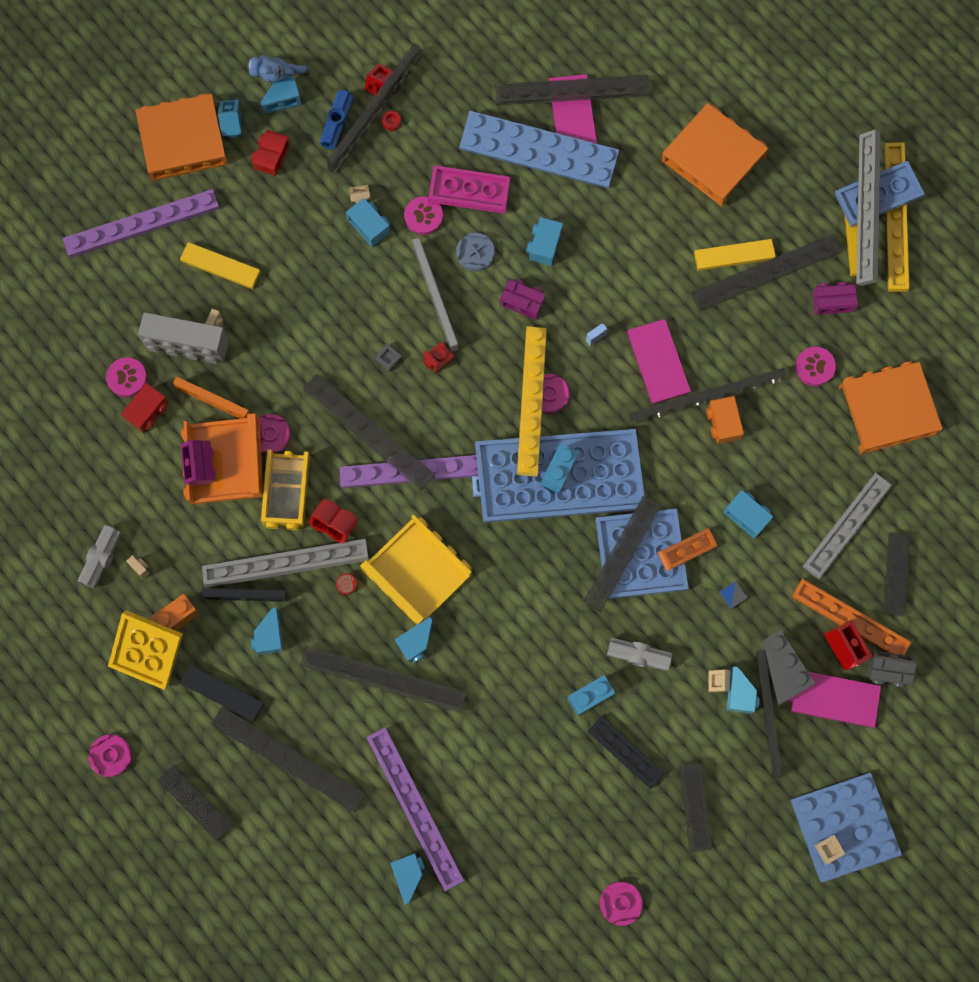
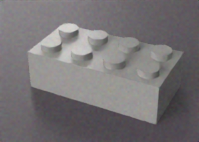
M145 312L143 313L138 332L142 343L151 352L165 351L168 355H185L188 359L192 360L201 358L212 364L224 362L229 342L222 327Z

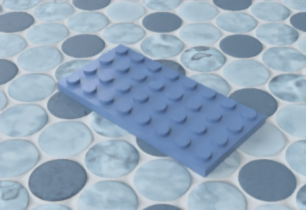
M636 429L540 436L537 477L517 475L519 438L475 442L483 523L643 510L646 508ZM562 443L578 451V455L559 493H556L540 485L559 444Z

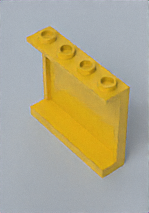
M413 514L411 516L412 520L368 562L365 561L360 567L418 625L429 618L472 576V572L470 571L471 566L464 559L460 561L455 556L457 552L450 545L446 547L441 542L443 539L436 531L431 532L427 528L428 524L422 517L417 518Z

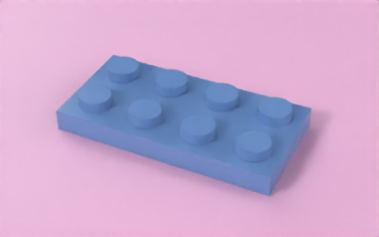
M908 161L880 172L879 216L924 197L925 194ZM859 181L835 191V196L850 227L858 225Z

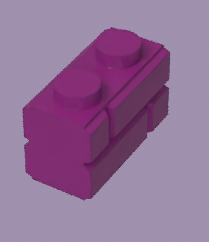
M509 279L501 295L500 305L536 320L545 302L546 294L538 287L530 288L525 286V283L519 279L514 281Z
M840 282L836 286H829L828 283H822L817 285L812 292L815 315L854 312L858 307L855 284Z
M189 440L182 443L181 453L185 485H207L214 482L216 470L213 467L212 458L214 450L211 448V441Z

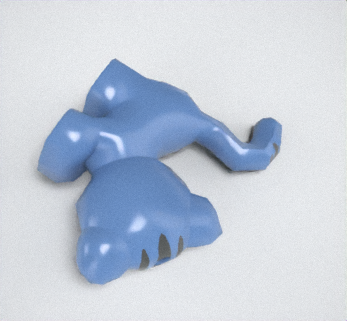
M266 55L252 57L249 63V74L254 77L261 76L264 81L269 83L282 80L286 77V74H305L310 70L307 65L287 64L282 58Z

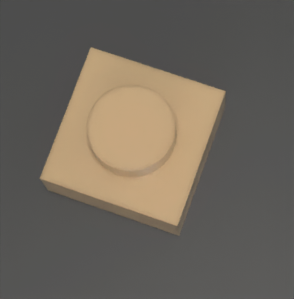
M368 185L349 188L351 202L355 201L358 203L363 198L366 200L370 199Z
M212 309L205 324L222 327L223 319L220 312Z
M131 556L126 561L143 579L150 575L146 570L148 565L141 558L137 560Z
M730 670L709 671L708 692H730Z
M831 835L814 845L825 865L845 855L835 835Z

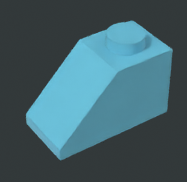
M732 667L730 669V692H728L726 710L752 714L759 707V697L756 696L757 690L738 667Z

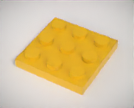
M125 610L121 615L108 667L165 690L170 682L183 634Z

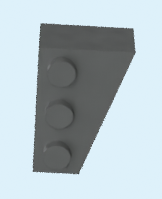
M781 630L763 640L779 708L784 707L816 687L815 682Z

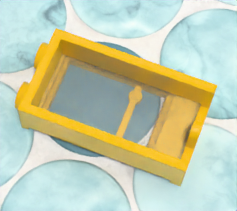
M267 450L261 522L266 528L278 529V526L286 527L288 530L304 528L310 463L309 452H304V455H294L291 451H285L284 454H274L272 450Z

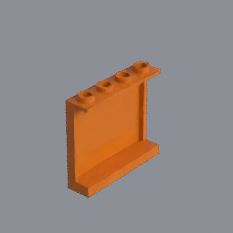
M200 94L198 97L181 98L179 101L162 102L160 105L143 106L141 109L135 110L147 170L152 181L228 165L212 94Z
M707 103L662 152V162L722 207L727 202V196L762 157L764 159L767 157L768 148L763 141L755 139L747 129L740 128L732 118L724 116L716 106L712 107Z
M905 362L897 368L889 366L882 369V372L874 373V371L864 373L859 378L850 376L845 378L839 386V390L843 389L861 442L858 447L860 454L934 436L942 430L920 362Z
M255 413L247 414V418L197 424H189L187 421H184V428L181 429L184 442L189 440L211 441V448L214 450L212 458L213 467L216 470L214 482L207 485H186L184 487V497L188 502L194 505L263 497L260 418Z

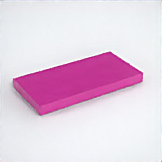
M587 74L549 78L556 133L597 144Z
M434 165L428 202L505 214L511 177Z
M663 319L627 330L652 405L690 394L691 391L666 320Z
M808 672L816 687L792 701L790 712L875 728L881 686Z

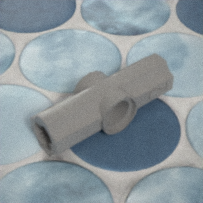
M104 525L96 544L92 545L87 553L86 564L77 580L79 583L95 589L104 569H107L111 564L113 550L122 534L120 531Z
M611 638L607 656L628 661V663L635 666H649L668 671L672 653L651 648V646L640 642L630 643Z

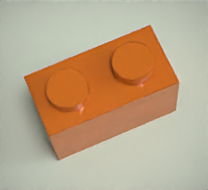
M735 397L710 401L708 408H706L708 420L711 419L712 421L711 434L713 439L716 438L717 444L741 440L744 433Z
M182 594L149 619L177 631L200 613L185 594Z

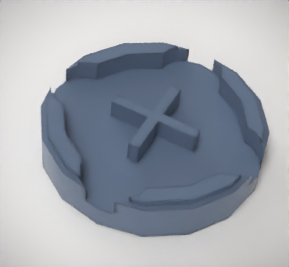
M467 234L458 242L456 247L457 260L467 270L472 272L482 271L493 263L495 246L490 238L484 234Z

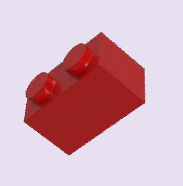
M146 383L120 415L125 421L144 434L146 430H150L153 427L157 416L166 411L169 402L165 396Z
M852 620L838 625L824 634L844 671L856 667L873 657Z

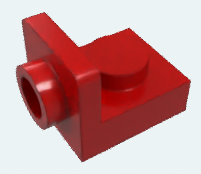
M378 63L367 74L364 89L381 97L384 87L394 78L395 71Z
M440 342L431 351L423 353V363L429 370L433 369L438 373L455 359V356Z

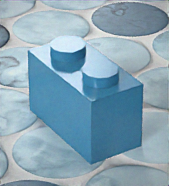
M363 198L346 211V216L352 226L373 247L390 234V223L385 216H380L377 213L378 210L371 201L368 203Z
M540 217L538 224L534 223L532 235L535 236L533 241H529L526 251L529 253V260L552 266L563 223Z
M560 443L540 485L559 493L578 455V451Z
M742 490L723 511L725 515L754 539L773 518L771 511L764 505L760 506L755 502V498L750 493L743 492Z
M605 675L569 695L567 700L578 717L614 696L615 692Z

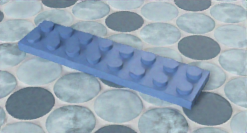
M469 111L459 147L460 150L608 189L619 153L618 149Z

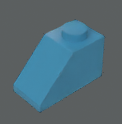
M294 75L286 76L280 81L273 82L261 101L264 114L301 105Z
M239 99L220 101L218 118L222 136L234 138L242 132Z
M272 608L255 629L254 638H251L252 650H256L258 655L284 652L280 617L277 608Z
M430 617L395 639L396 644L409 663L412 661L416 663L425 657L424 653L427 652L433 625Z
M416 854L390 863L404 904L410 903L423 875L421 870L425 869L421 856L417 858Z

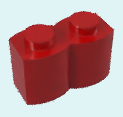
M266 130L259 138L258 145L260 146L257 151L253 152L251 162H253L254 169L276 176L289 149L290 140L288 136Z
M323 499L312 513L309 524L314 529L326 533L335 541L344 544L356 528L358 518L353 512L340 509L335 502Z

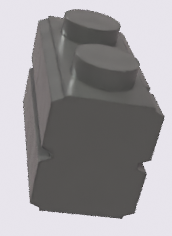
M871 651L873 657L870 658L867 674L872 682L876 684L891 682L897 687L913 685L917 666L914 656Z

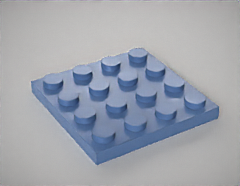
M677 509L595 518L606 599L688 590L685 563L666 571L658 555V552L681 541Z
M871 773L790 800L820 883L902 855ZM831 835H835L845 855L825 865L814 845Z

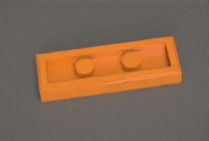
M707 528L658 552V555L666 571L718 545L710 529Z

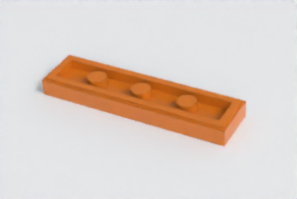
M177 376L173 382L177 390L239 419L247 418V414H250L249 410Z

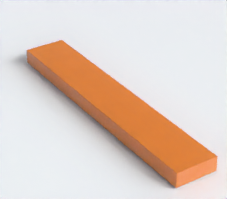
M803 578L791 596L838 625L852 620L861 637L884 652L905 655L912 643Z

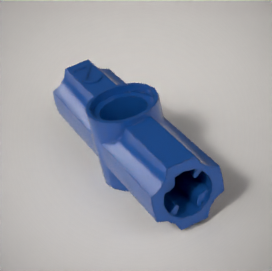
M341 90L337 92L332 109L328 112V120L320 139V145L327 149H336L341 133L346 127V119L354 99V95L348 91ZM336 118H340V119H341L340 121H337V122L333 121V120L336 119Z

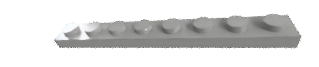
M876 129L861 134L859 139L856 284L860 286L878 282L880 131Z
M366 539L345 542L344 544L337 543L202 566L203 582L205 588L369 561Z

